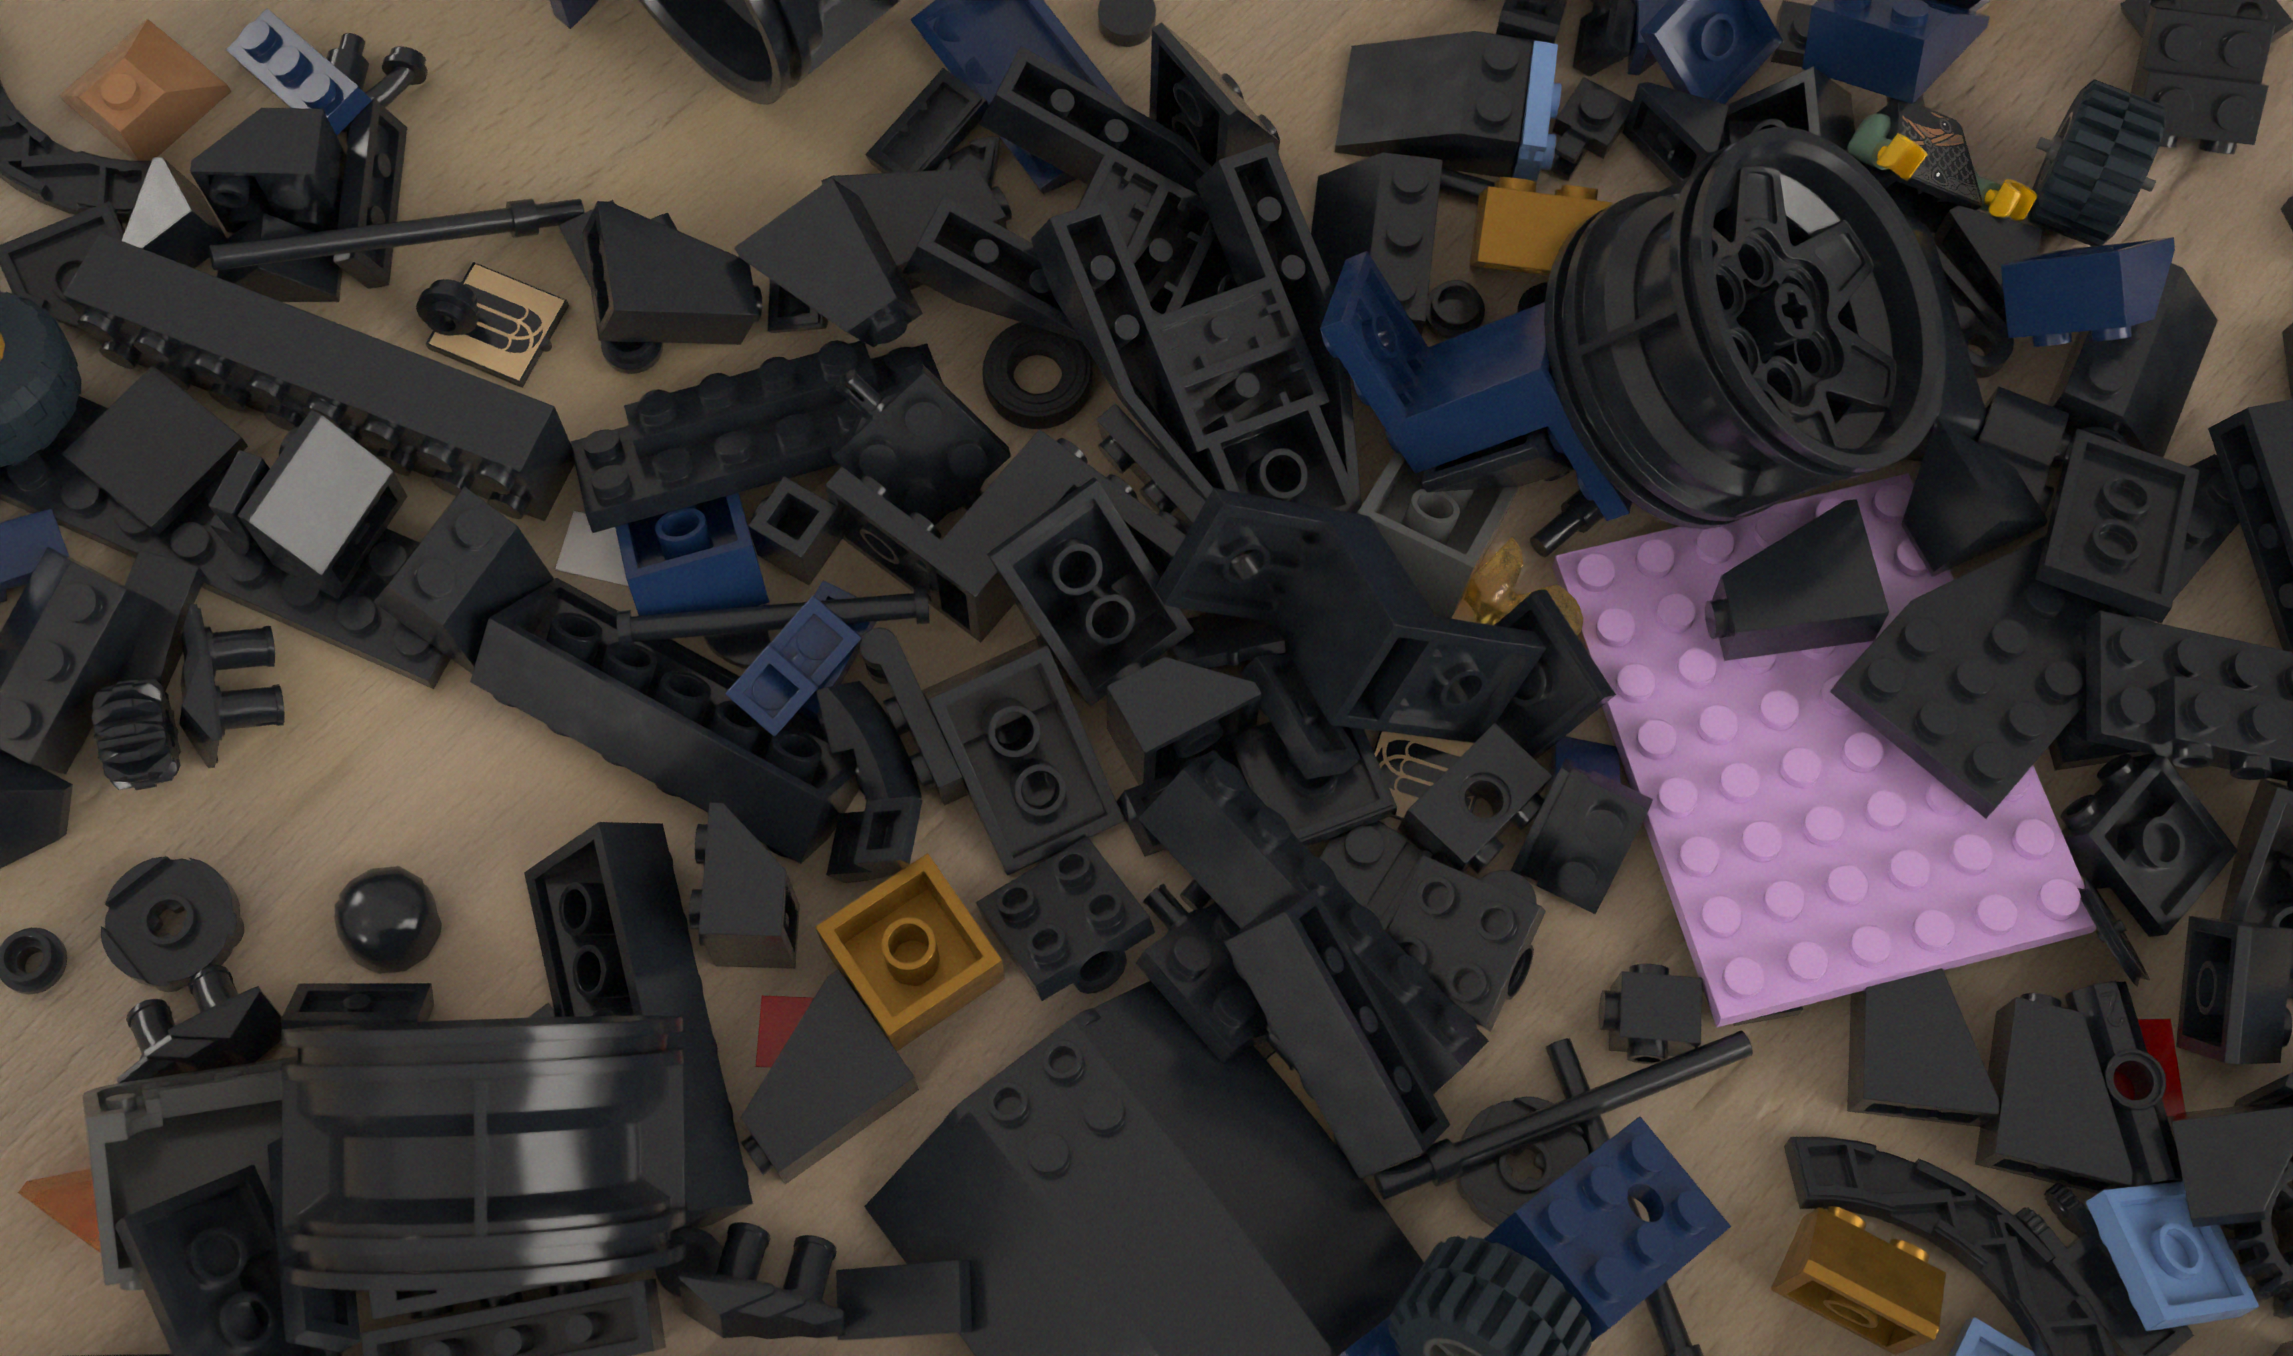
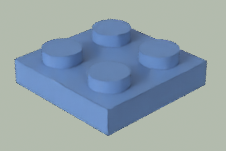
M2183 1181L2103 1190L2086 1201L2098 1227L2100 1238L2113 1259L2128 1291L2130 1302L2137 1311L2146 1331L2239 1318L2260 1307L2245 1276L2240 1270L2232 1250L2229 1249L2227 1239L2220 1225L2193 1227Z

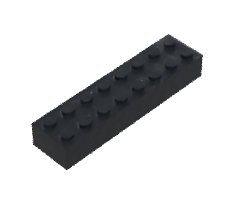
M99 234L63 294L80 317L78 324L96 338L101 345L100 353L113 363L127 369H134L136 364L146 368H150L153 365L183 390H188L191 385L206 390L214 400L235 411L241 412L246 406L264 413V416L270 422L286 431H290L297 426L300 427L309 412L313 410L323 415L395 473L409 476L412 471L423 474L432 478V482L437 487L454 496H457L465 486L477 496L487 499L490 506L508 517L522 519L524 514L545 522L575 465L572 445L553 405L108 235Z

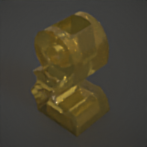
M1513 537L1470 580L1464 600L1474 611L1476 622L1495 625L1532 593L1517 595L1511 589L1516 585L1524 565L1522 550ZM1557 584L1537 589H1546L1578 637L1583 627L1584 618L1576 599Z

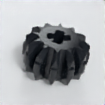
M138 678L118 681L117 685L103 687L99 692H96L92 701L94 712L91 718L95 730L93 737L98 747V759L103 763L104 775L118 790L135 788L137 791L157 787L159 783L172 781L181 766L179 760L181 749L178 743L179 731L175 724L174 710L171 709L169 694L164 691L163 686L156 679L139 681Z

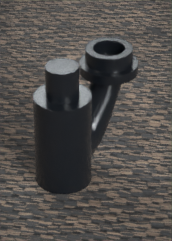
M345 33L341 37L339 48L329 50L326 59L363 90L369 68L367 59L362 56L366 42L356 34ZM397 46L392 48L390 55H387L382 63V70L386 76L374 87L366 91L365 94L369 98L374 97L384 107H387L409 85H418L426 81L428 74L425 66L426 58L419 51L409 47ZM350 123L341 132L348 131Z

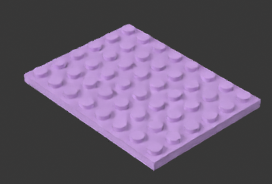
M1909 473L1774 504L1762 512L1721 527L1697 529L1680 526L1555 555L1552 568L1575 633L1616 694L1602 708L1630 787L1653 799L1643 823L1698 977L1702 978V988L1716 1027L1864 991L1869 986L1940 968L1947 970L2090 934L2097 929L2080 899L2081 895L2078 888L2084 889L2085 885L2033 765L1997 808L1985 819L1830 692L1843 674L1874 641L1724 661L1719 638L1712 639L1709 636L1705 621V605L1707 601L1712 600L1722 574L1846 500L1857 499L1889 609V614L1877 637L1911 600L1954 580L1950 569L1933 577L1931 576L1901 526L1914 487Z

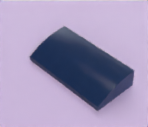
M935 0L910 19L948 71L985 98L988 104H990L1021 46L1124 103L1044 0ZM999 136L1042 194L1076 180L1075 177Z

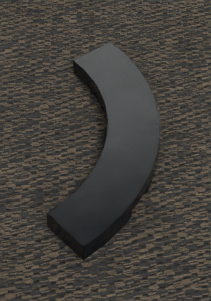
M0 79V178L16 190L40 203L74 215L110 201L115 207L121 222L128 224L152 161H130L107 158L84 151L74 152L54 142L49 135L33 125L16 109L10 101Z
M1790 1137L1785 1144L1784 1149L1800 1209H1817L1818 1207L1828 1209L1829 1206L1839 1207L1849 1212L1878 1218L1897 1225L1938 1246L1973 1272L1996 1295L2020 1327L2035 1356H2116L2112 1343L2084 1294L2078 1296L2049 1264L2055 1258L2054 1255L2022 1221L1979 1189L1927 1161L1917 1159L1916 1162H1912L1890 1153L1878 1151L1874 1144L1831 1137Z

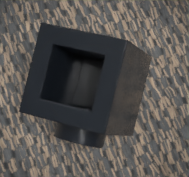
M785 476L772 494L765 497L757 506L748 526L757 555L807 585L812 583L844 537L838 508Z

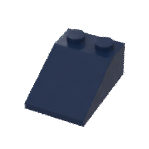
M1817 0L1811 9L1802 69L1807 70L1815 67L1828 78L1913 104L1988 27L1990 16L1937 0Z
M739 493L615 527L626 580L639 616L750 607L770 603Z

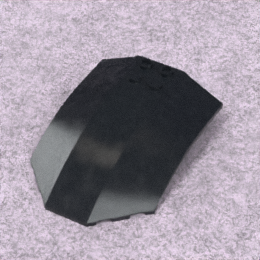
M1151 981L1074 1016L961 1101L864 1206L906 1264L956 1260L970 1261L972 1332L958 1334L975 1356H1339L1392 1314L1394 1308L1424 1264V1261L1363 1179H1359L1351 1163L1256 1047H1245L1225 1063H1222Z

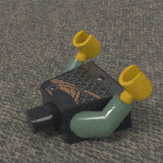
M1923 94L1913 104L1887 96V105L1877 113L1867 116L1860 123L1848 144V153L1880 182L1902 214L1921 221L1932 233L1937 232L1948 211L1957 206L1989 211L1996 217L2009 216L2015 221H2023L2038 197L2031 188L2015 180L2006 179L2001 186L1996 182L1980 177L1972 164L1962 126L1957 120L1926 108Z

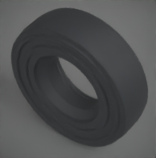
M1022 322L1006 328L993 340L983 362V384L991 405L1004 419L1023 428L1047 429L1067 422L1082 409L1092 387V361L1082 341ZM1033 355H1043L1053 359L1059 365L1062 372L1057 386L1041 394L1029 393L1020 388L1014 379V371L1023 359Z

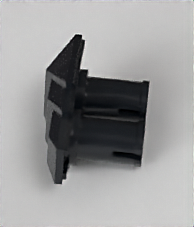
M190 604L182 632L184 665L180 685L183 703L179 725L208 768H215V764L218 763L219 741L224 737L225 730L284 725L283 695L279 684L272 685V687L221 691L219 685L215 686L214 677L217 670L259 666L274 667L275 645L271 626L212 632L210 626L204 627L201 608H198L197 604Z
M221 965L208 966L193 975L188 983L189 991L195 998L201 1013L175 1025L170 1006L161 999L145 1000L135 1005L129 1011L126 1021L129 1028L131 1027L142 1056L137 1063L116 1079L117 1083L255 1063L281 1041L282 1015L259 986L238 994L228 968Z
M736 1222L729 1225L726 1233L728 1234L716 1274L685 1269L684 1271H679L678 1281L684 1313L722 1338L752 1336L763 1339H779L800 1336L810 1338L844 1336V1311L825 1304L822 1300L832 1261L835 1260L837 1253L836 1246L824 1238L813 1235H802L795 1238L794 1251L783 1289L773 1286L772 1283L757 1281L764 1253L770 1242V1234L765 1229L750 1223Z

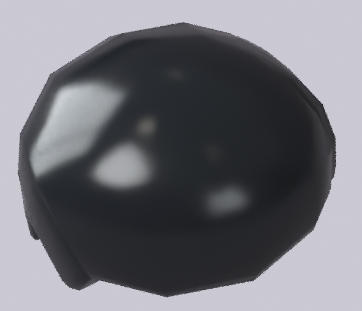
M400 866L373 868L350 880L339 893V901L335 904L334 920L337 934L349 956L357 964L379 974L406 971L427 958L441 934L442 923L431 891L424 884L422 878Z

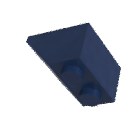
M2174 237L2058 250L2001 264L2008 338L2033 336L2034 347L2072 342L2071 332L2091 331L2092 341H2108L2131 337V326L2155 319L2175 252Z

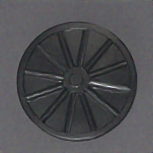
M2086 876L2084 880L2085 888H2078L2081 895V901L2098 929L2096 932L2102 943L2106 942L2136 987H2138L2140 978L2150 981L2140 958L2125 934L2127 931L2121 919L2117 920L2103 897Z

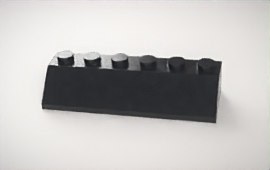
M559 578L553 579L489 618L470 682L491 693L498 702L510 707H516L542 721L556 734L571 737L600 753L607 762L625 767L655 783L659 790L668 795L680 797L709 813L710 802L724 803L758 841L766 844L770 851L779 856L791 858L800 864L803 863L830 838L837 826L839 813L846 812L859 791L856 780L857 761L854 748L831 753L828 737L822 731L820 722L796 712L774 737L725 694L740 676L672 639L634 642L633 649H620L617 632L618 610Z
M598 822L524 872L554 1011L557 1017L618 1015L683 1016V1031L668 1033V1047L683 1048L686 1223L680 1228L671 1230V1234L684 1228H702L752 1205L753 1201L748 1184V1173L743 1163L733 1121V1110L728 1100L718 1058L717 1043L713 1037L703 995L702 980L698 974L688 932V921L683 911L673 869V858L669 852L663 823Z

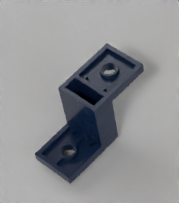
M1368 251L1345 260L1320 327L1323 342L1328 352L1333 357L1341 360L1352 377L1356 393L1361 402L1366 406H1371L1385 427L1386 437L1392 449L1396 453H1402L1415 474L1547 426L1548 436L1554 449L1560 454L1565 453L1576 471L1578 485L1582 494L1587 500L1595 501L1606 521L1630 514L1632 501L1625 497L1595 465L1575 434L1563 409L1549 365L1544 326L1545 302L1428 347Z
M1639 1116L1517 1209L1488 1234L1484 1240L1493 1244L1497 1242L1511 1248L1522 1256L1528 1257L1561 1282L1563 1288L1573 1295L1582 1307L1580 1312L1588 1318L1591 1326L1589 1335L1592 1337L1593 1342L1720 1237L1731 1225L1641 1116ZM1627 1196H1631L1642 1203L1648 1213L1649 1222L1640 1219L1634 1214L1628 1204ZM1390 1316L1339 1356H1401L1395 1347L1397 1342L1390 1335L1389 1325L1392 1322Z

